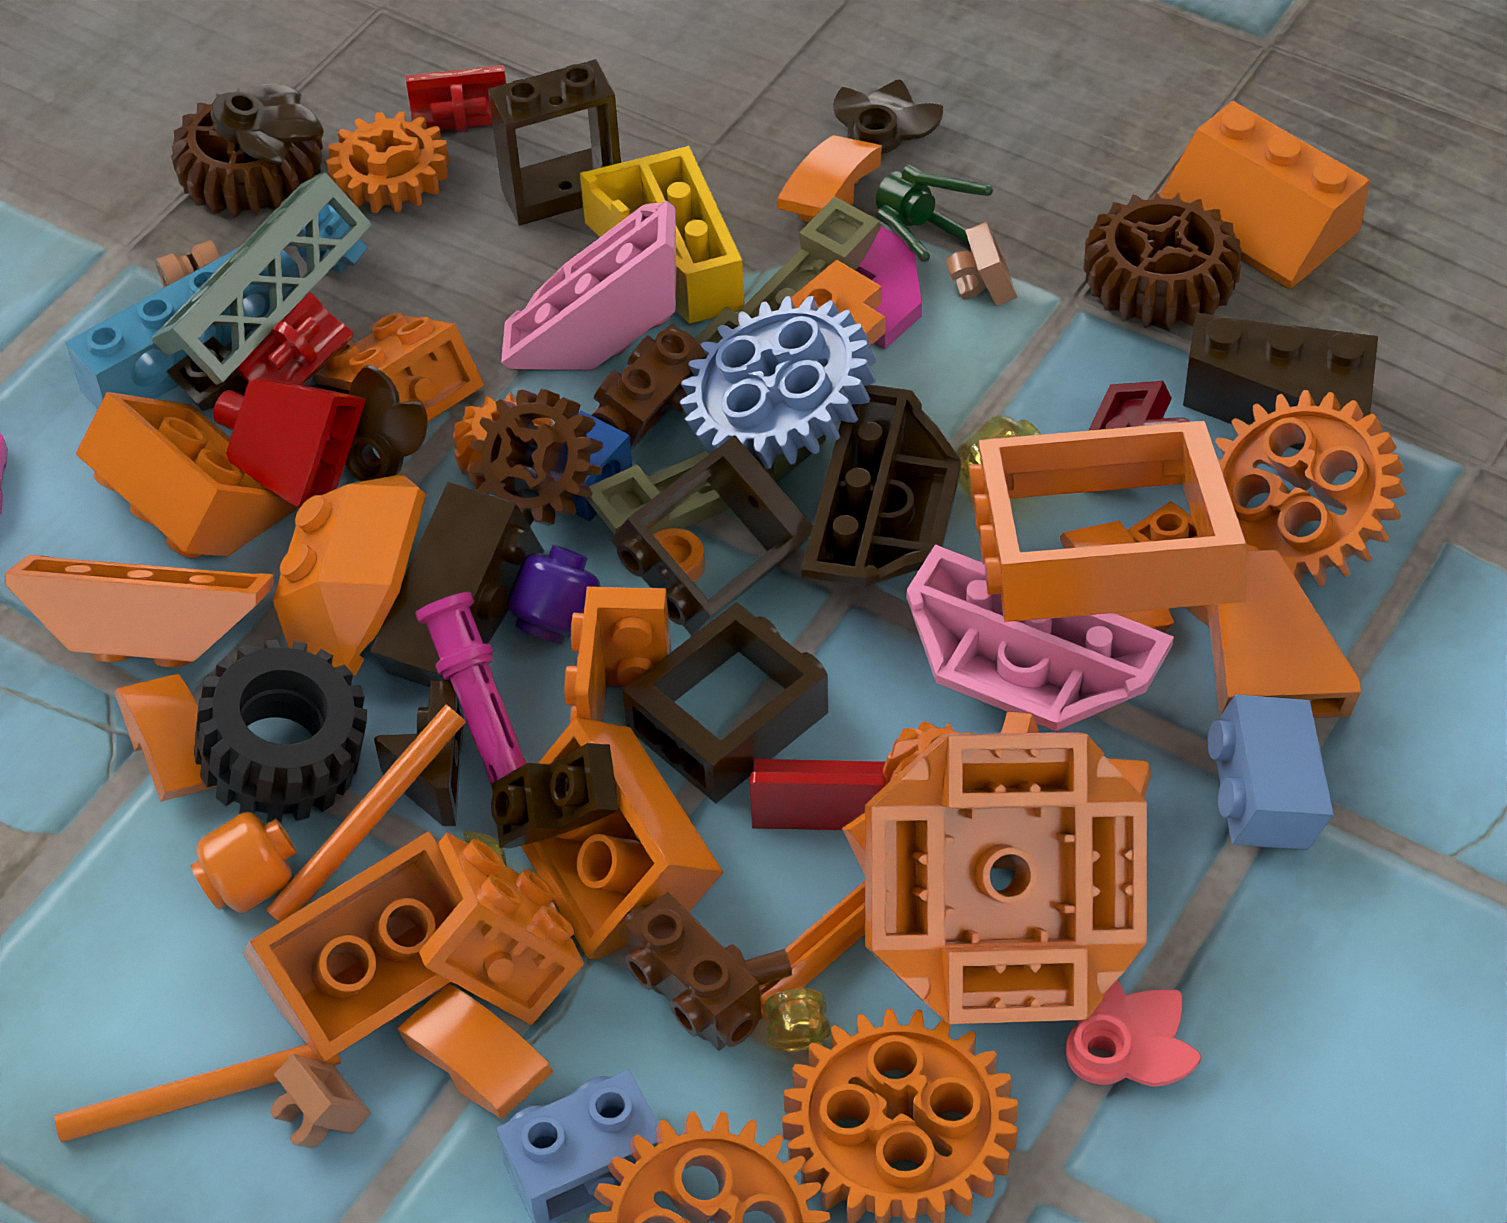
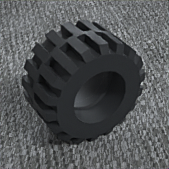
M267 640L264 642V649L256 651L251 644L239 648L236 661L226 656L216 665L215 676H207L202 686V694L198 704L194 746L195 763L201 765L200 777L205 786L212 787L217 785L216 799L226 807L235 801L240 804L239 814L243 812H252L253 814L256 811L268 814L267 822L277 819L281 823L283 814L292 813L295 820L299 821L310 818L312 806H316L320 811L324 812L334 805L336 793L344 796L349 789L353 774H356L367 724V709H363L365 696L361 686H351L353 673L345 664L337 668L333 667V655L321 649L314 655L307 652V643L293 641L292 648L280 647L279 640ZM265 718H284L305 727L312 734V737L296 744H275L256 736L247 726Z

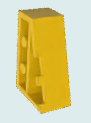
M689 146L580 173L585 224L599 237L603 236L644 204H661L668 201L676 208L675 311L689 324L715 318L725 307L738 312L744 306L742 258Z

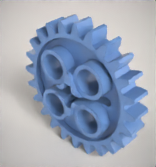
M790 296L785 297L779 310L772 311L766 301L762 302L759 316L753 319L747 313L741 311L738 313L740 326L733 330L728 326L720 325L718 331L722 339L718 343L703 342L701 344L707 356L706 359L689 361L688 365L694 377L682 381L681 385L688 396L680 400V403L687 414L685 420L696 439L700 440L705 451L709 454L736 435L755 458L757 456L760 458L765 469L772 467L778 454H784L790 464L795 463L797 450L804 446L813 454L819 453L817 439L823 435L838 440L840 434L835 425L839 421L855 423L858 420L851 405L869 403L870 397L864 386L876 382V377L870 367L876 363V358L861 324L855 323L849 310L839 313L833 301L829 300L819 308L813 296H808L799 308L795 307Z

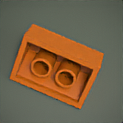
M1232 101L1196 130L1159 196L1165 199H1173L1179 192L1182 201L1187 203L1201 199L1204 211L1220 209L1223 222L1233 223L1235 238L1240 240L1241 260L1291 290L1361 230L1370 179Z
M106 392L75 453L95 471L93 478L99 484L118 492L130 503L129 510L133 515L156 526L167 536L166 544L172 550L185 557L195 559L199 558L200 554L228 557L297 509V506L290 504L231 464L226 455L230 437L192 404Z
M575 717L538 763L551 764L586 743L609 744L619 810L583 827L548 839L522 845L521 847L536 873L555 891L556 896L553 901L561 915L572 925L574 929L573 935L586 957L598 960L628 945L619 935V927L625 917L634 909L642 905L649 906L669 892L690 912L724 872L630 727Z
M428 831L250 940L243 951V955L279 1012L312 1048L321 1061L325 1063L451 982L426 968L419 951L463 898L440 847Z

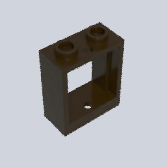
M597 59L573 64L562 69L526 79L515 80L511 83L488 89L501 190L518 226L583 208L580 173L621 163L615 93ZM588 109L591 148L520 168L515 129ZM563 187L571 188L569 190H561Z
M734 435L627 518L610 541L617 548V555L621 563L630 573L642 577L650 588L666 589L669 619L675 624L683 625L689 634L693 636L796 552L810 538L813 525L737 436ZM707 483L713 487L767 551L709 600L649 531L651 527Z
M735 602L622 690L626 727H630L638 739L715 804L750 777V774L754 772V759H772L828 714V674L819 660L808 652H799L781 637L776 627L768 619L762 616L755 617L738 602ZM740 652L785 690L724 739L719 740L677 705L675 701L732 656Z

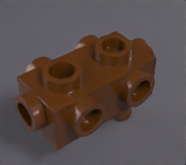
M673 323L665 330L659 332L655 340L650 336H646L632 352L627 361L629 366L623 370L622 374L616 370L612 371L599 386L593 397L599 403V406L592 416L630 435L632 451L671 408L681 413L684 412L680 400L688 395L681 383L685 379L694 377L688 365L689 361L707 358L701 345L689 333L679 329Z
M669 892L649 906L642 905L634 909L625 917L619 927V935L628 944L629 954L625 956V960L633 976L644 988L648 990L653 989L655 992L665 995L670 1001L671 1011L679 1024L690 1035H698L700 1038L709 1041L718 1051L726 1045L734 1047L742 1043L756 1028L758 1021L762 1018L759 986L792 976L791 964L785 949L744 960L742 952L735 945L731 944L724 948Z

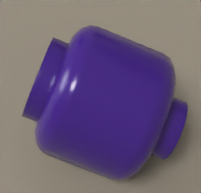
M552 545L549 555L532 553L525 556L507 602L509 610L518 617L515 626L531 635L558 644L563 643L565 636H571L573 613H584L587 587H601L598 578L585 570L588 558L557 545Z

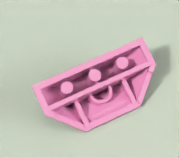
M668 201L661 204H644L566 262L533 294L524 310H516L505 321L501 363L509 369L594 370L612 356L622 354L633 341L651 328L663 325L675 312L676 208Z
M938 545L933 547L907 588V600L937 684L1007 712L1033 713L1037 724L1054 731L1063 729L1147 692L1173 645L1174 636L1114 613L1004 622L1000 594H987L985 565L982 562Z

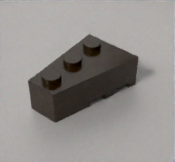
M1196 313L1183 406L1232 424L1231 421L1236 418L1251 425L1256 421L1253 414V405L1258 403L1270 414L1276 411L1277 395L1283 394L1290 407L1298 405L1303 390H1308L1316 406L1321 404L1328 392L1335 394L1340 404V410L1350 401L1354 400L1361 408L1364 418L1370 415L1378 336ZM1296 443L1289 447L1300 451L1305 443Z
M449 481L447 482L403 578L400 592L370 651L388 674L429 688L431 681L444 680L442 675H438L435 667L440 659L427 625L418 623L415 613L428 604L451 595L471 592L474 603L469 607L482 642L486 644L490 642L509 611L507 605L508 597L523 559L532 553L543 554L545 552L515 502Z

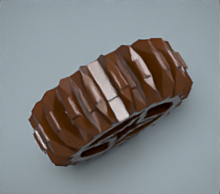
M197 103L196 114L183 115V126L174 130L171 159L178 182L183 187L184 193L190 194L193 197L196 206L207 204L213 214L228 208L235 218L243 210H252L258 216L262 208L271 206L277 209L281 201L287 199L302 183L321 173L322 139L285 143L286 155L282 165L264 162L245 153L238 143L227 141L218 135L211 118L212 104Z
M1155 191L1151 199L1143 200L1133 194L1127 205L1113 202L1108 214L1098 215L1097 221L1093 229H1090L1089 237L1085 241L1083 269L1086 273V280L1089 281L1091 295L1101 298L1104 311L1119 309L1123 322L1133 317L1141 318L1145 329L1152 321L1163 322L1169 330L1177 320H1182L1187 325L1193 327L1196 313L1214 315L1218 306L1227 305L1233 290H1235L1236 283L1239 282L1242 250L1240 248V240L1235 238L1233 223L1223 222L1220 209L1204 211L1201 199L1191 203L1182 201L1179 192L1173 199L1161 198Z

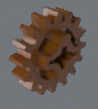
M524 389L518 390L516 396L517 406L514 403L499 399L496 402V407L500 417L496 421L482 417L479 421L482 428L488 433L485 440L471 441L470 447L482 453V461L471 465L469 470L472 474L485 477L486 481L479 486L477 491L515 502L529 526L532 525L534 520L544 525H554L556 518L555 510L558 513L573 516L576 514L575 504L572 500L574 496L580 495L591 498L593 495L589 486L584 482L587 475L595 476L602 473L601 467L590 462V454L597 453L603 449V443L586 436L596 423L593 418L582 414L578 415L581 405L576 401L565 397L560 399V394L546 389H541L538 395ZM550 418L556 423L553 426L543 424L539 427L534 425L532 420ZM520 488L524 490L534 489L538 491L540 496L524 498L517 491Z

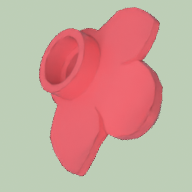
M1118 980L1103 994L1105 998L1088 1020H1075L1077 1025L1070 1031L1066 1041L1065 1054L1072 1071L1081 1079L1099 1085L1113 1084L1128 1078L1146 1086H1165L1184 1079L1195 1070L1201 1061V1054L1196 1049L1179 1039H1175L1182 1013V995L1180 991L1169 989L1148 990L1125 995ZM1095 1048H1103L1108 1050L1113 1056L1101 1058L1089 1052Z

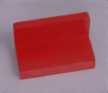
M754 759V772L750 774L752 828L842 830L847 824L864 814L865 804L886 786V777L883 773L886 761Z

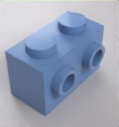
M1235 694L1219 719L1213 721L1208 733L1209 755L1213 760L1217 761L1221 783L1218 793L1219 811L1224 818H1227L1232 845L1308 850L1334 815L1310 700Z
M630 1069L612 1077L599 1076L582 1084L574 1094L546 1106L535 1105L525 1108L516 1113L508 1123L496 1128L503 1163L532 1223H561L603 1204L593 1196L598 1184L605 1183L620 1186L619 1181L608 1168L612 1159L616 1156L635 1164L636 1160L632 1155L629 1144L637 1134L645 1138L654 1147L658 1145L656 1140L658 1122Z

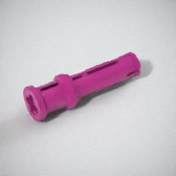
M463 592L428 604L416 611L415 615L418 623L427 625L440 659L435 665L438 675H442L444 680H451L492 787L493 782L527 762L523 757L515 731L489 667V664L493 662V649L491 644L482 642L469 608L474 603L471 592Z

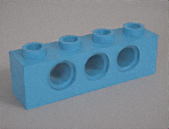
M237 249L65 342L80 390L97 409L106 392L156 399L178 386L169 377L167 370L188 354L184 350H180L166 356L150 338ZM282 250V277L301 278L298 264ZM268 266L259 275L269 276ZM248 285L244 289V316L265 317L270 311L269 286ZM282 287L283 297L292 287ZM230 305L220 315L231 316ZM211 324L198 339L203 344L214 336L225 347L232 342L231 325ZM244 326V332H246L251 327Z

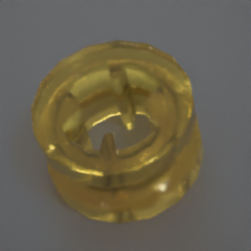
M808 988L787 989L774 994L763 1005L764 1017L769 1023L767 1027L768 1043L773 1048L791 1052L808 1050L812 1042L822 1044L830 1036L829 1020L824 1016L827 1011L826 1000L821 992Z

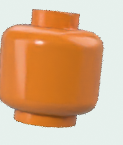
M243 812L198 841L196 846L198 860L190 866L201 888L217 909L220 910L228 905L238 913H245L277 894L289 884L293 874L288 858L298 852L291 838L277 819L265 825L252 812Z

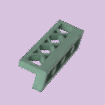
M326 172L319 174L302 183L150 339L166 356L184 350L216 385L224 382L271 332V329L280 320L284 319L373 224ZM327 203L350 226L339 239L319 238L318 213ZM305 227L306 237L297 236ZM286 246L306 247L307 273L302 278L282 277L281 251ZM319 248L329 249V250L320 258V249H319ZM268 266L269 276L259 275ZM248 285L269 286L270 311L265 317L244 316L243 291ZM282 287H292L283 297ZM230 305L231 316L220 315ZM211 324L231 325L232 351L221 363L198 339ZM244 326L254 327L245 337Z

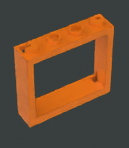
M1205 421L979 440L980 464H972L968 467L971 501L974 502L976 531L979 533L982 564L985 565L987 594H1000L1004 622L1246 602V542ZM1182 484L1198 534L1197 538L1020 552L1010 499Z

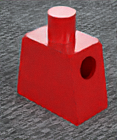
M253 378L247 385L245 395L232 390L223 392L214 406L213 418L217 424L233 430L226 451L228 461L290 504L301 507L309 498L315 495H324L337 489L366 399L355 395L285 381Z

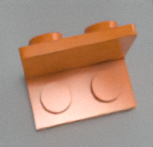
M401 312L389 314L376 321L370 328L372 331L370 335L357 343L353 341L348 342L313 376L316 384L349 391L357 373L366 365H372L384 372L392 380L399 393L400 402H421L426 409L428 421L484 386L483 380L455 323L431 320L429 317L407 316Z
M587 587L584 613H573L571 623L572 652L579 653L577 666L567 665L565 672V704L572 706L570 723L575 717L603 722L607 686L627 687L672 652L666 589Z
M446 832L438 842V845L463 899L420 949L419 954L424 966L532 1026L584 965L571 938L574 934V929L558 912L552 901L556 896L555 891L542 877L528 869H524L521 874L505 866L501 857L480 840L472 839L468 844L451 833Z

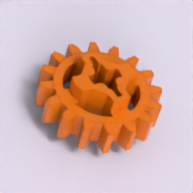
M399 111L392 119H386L382 112H377L375 122L369 124L358 118L354 120L356 126L354 132L340 129L337 132L339 143L329 144L328 146L330 159L326 160L329 177L347 196L349 195V199L356 207L369 202L372 213H378L383 205H391L395 213L401 212L402 202L408 200L412 204L420 206L423 204L421 194L426 192L437 195L440 192L438 181L447 180L449 177L447 164H450L446 140L441 139L438 126L427 129L426 120L422 116L414 119L412 122H407L405 112Z

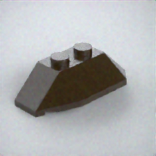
M871 384L864 386L870 397L869 403L851 405L858 420L855 423L841 421L838 430L840 438L835 441L801 567V577L865 587L919 570L935 545L944 546L961 473L962 461L938 426L922 410V404L912 390Z

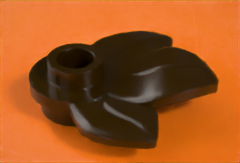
M901 79L883 86L869 96L857 90L842 87L833 102L835 117L848 127V138L882 145L881 154L894 150L902 141L918 139L929 135L939 126L943 117L942 104L921 103L914 105L912 97Z
M262 84L252 87L246 93L237 91L221 94L213 101L211 108V118L218 135L227 141L238 143L241 149L248 155L272 164H283L286 155L285 143L322 139L324 134L323 127L316 115L308 108L299 104L302 94L291 87L281 84Z
M366 365L353 379L348 393L366 399L345 463L350 474L361 482L398 475L402 469L404 457L417 452L421 448L426 438L428 427L427 413L424 405L418 401L400 402L399 393L392 380L378 368ZM373 448L377 451L380 458L375 455Z

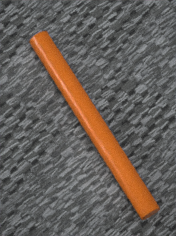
M445 704L268 906L266 911L278 922H281L304 908L466 721Z
M308 1044L81 1107L54 1115L57 1134L60 1142L63 1143L278 1082L274 1074L292 1054L319 1061L321 1059ZM339 1054L326 1062L334 1066L341 1064Z

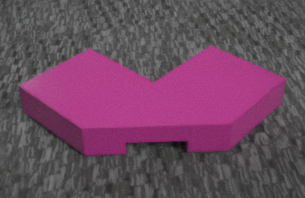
M881 226L872 246L856 271L882 286V303L875 311L885 316V334L875 344L886 349L922 317V299L915 254L898 235Z

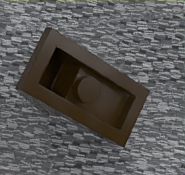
M451 680L431 681L429 707H419L417 711V734L375 736L374 743L383 775L445 704L464 719L463 710ZM464 725L404 792L405 795L442 826H456Z

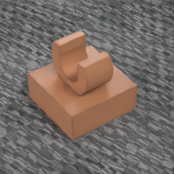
M987 221L965 230L972 252H957L946 259L952 280H956L962 299L975 297L986 287L996 306L1018 298L1005 258Z
M292 1054L274 1074L287 1092L279 1096L274 1102L270 1111L273 1118L292 1122L301 1111L303 1112L302 1125L290 1138L294 1145L313 1148L324 1140L329 1129L353 1134L371 1114L362 1100L331 1063H323L319 1060Z

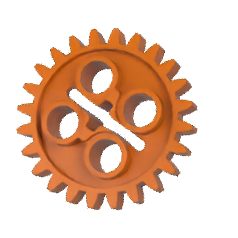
M1303 390L1298 405L1290 407L1283 394H1279L1276 399L1275 412L1268 414L1257 403L1253 405V414L1256 421L1251 425L1236 418L1231 421L1238 434L1234 441L1226 438H1216L1214 442L1223 454L1222 459H1218L1246 545L1254 546L1259 551L1278 550L1299 585L1302 583L1304 573H1311L1318 585L1324 586L1326 582V568L1335 566L1344 577L1349 576L1350 569L1347 558L1354 554L1358 558L1369 562L1372 560V557L1365 543L1369 539L1387 543L1390 539L1384 527L1380 524L1381 520H1400L1401 514L1397 506L1389 500L1406 495V489L1400 478L1394 477L1405 471L1398 454H1391L1397 447L1389 432L1381 433L1383 428L1373 413L1363 418V412L1354 400L1350 401L1340 410V404L1335 394L1328 392L1321 404L1316 406L1309 391ZM1296 443H1305L1296 455L1282 457L1283 452L1289 446ZM1259 464H1265L1275 469L1284 480L1290 482L1295 488L1290 492L1279 476L1256 467ZM1346 470H1356L1355 476L1349 482L1342 485H1332L1334 479L1340 473ZM1312 486L1322 502L1329 506L1332 505L1336 508L1347 510L1346 513L1337 515L1326 509L1325 505L1317 498L1311 496L1307 490ZM1261 493H1269L1267 500L1262 505L1256 508H1246L1248 502L1254 496ZM1310 521H1321L1319 528L1314 533L1304 537L1296 536L1304 524Z
M886 1009L882 1027L874 1028L863 1014L857 1015V1034L850 1036L836 1025L831 1027L832 1049L830 1050L812 1042L809 1045V1064L811 1066L795 1064L792 1068L793 1086L795 1088L785 1089L783 1094L784 1112L788 1114L782 1116L783 1139L790 1140L787 1144L788 1161L798 1156H803L806 1160L801 1168V1185L812 1182H819L820 1185L823 1184L821 1189V1207L825 1210L834 1207L842 1200L846 1201L847 1223H856L865 1211L875 1213V1223H889L891 1216L901 1217L903 1223H917V1216L927 1214L932 1223H945V1207L952 1205L959 1213L966 1217L971 1215L973 1201L971 1191L980 1196L991 1198L994 1195L995 1177L993 1174H1008L1010 1165V1153L1008 1150L1016 1149L1018 1127L1013 1125V1123L1017 1122L1018 1100L1009 1098L1011 1091L1010 1074H994L996 1072L997 1053L991 1050L974 1056L976 1051V1033L970 1031L955 1041L950 1038L951 1024L943 1020L938 1023L934 1030L924 1028L922 1010L915 1011L908 1026L899 1025L893 1009ZM889 1070H902L909 1075L900 1079H891L881 1074ZM950 1110L964 1114L966 1117L956 1121H949L938 1117L937 1114ZM844 1118H855L863 1122V1124L854 1128H841L834 1123ZM903 1159L911 1160L919 1164L920 1167L911 1171H898L892 1168L890 1164Z
M720 1111L712 1125L711 1131H703L696 1112H689L684 1122L683 1134L679 1136L665 1119L659 1121L656 1127L658 1145L655 1147L640 1135L634 1136L629 1145L632 1155L636 1160L635 1164L616 1156L612 1159L608 1168L619 1181L620 1186L605 1183L598 1184L593 1196L608 1206L610 1210L608 1212L590 1214L587 1223H709L710 1220L715 1223H743L744 1214L751 1211H762L770 1215L775 1223H827L830 1220V1214L820 1210H808L807 1202L822 1187L819 1182L798 1185L794 1176L799 1172L806 1160L803 1156H798L782 1163L776 1157L784 1138L780 1134L771 1138L762 1147L754 1142L757 1121L753 1119L749 1120L739 1135H735L729 1132V1120L726 1112ZM692 1166H702L710 1170L716 1176L719 1185L718 1195L709 1200H700L691 1196L684 1188L682 1171ZM656 1193L665 1194L670 1198L678 1211L687 1218L684 1219L669 1209L661 1208L655 1203L654 1195Z

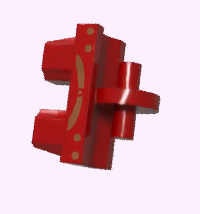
M504 65L407 75L406 85L412 121L422 116L426 120L427 129L438 126L440 130L456 128L457 133L468 132L467 127L491 125L492 117L488 89L506 84Z
M309 292L282 321L280 320L271 329V332L235 371L248 383L253 378L305 385L353 338L354 332L334 317Z

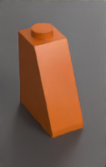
M1246 545V602L1207 605L1219 717L1235 694L1310 700L1313 718L1350 717L1361 694L1358 676L1278 550L1259 551L1254 546Z

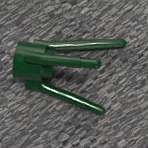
M908 164L904 167L903 171L890 173L879 185L876 193V205L879 211L876 218L891 227L905 245L922 262H926L930 259L929 252L907 226L922 225L929 221L970 246L965 231L967 229L934 210L935 198L928 186L982 196H990L993 193L992 186L975 181L922 172Z

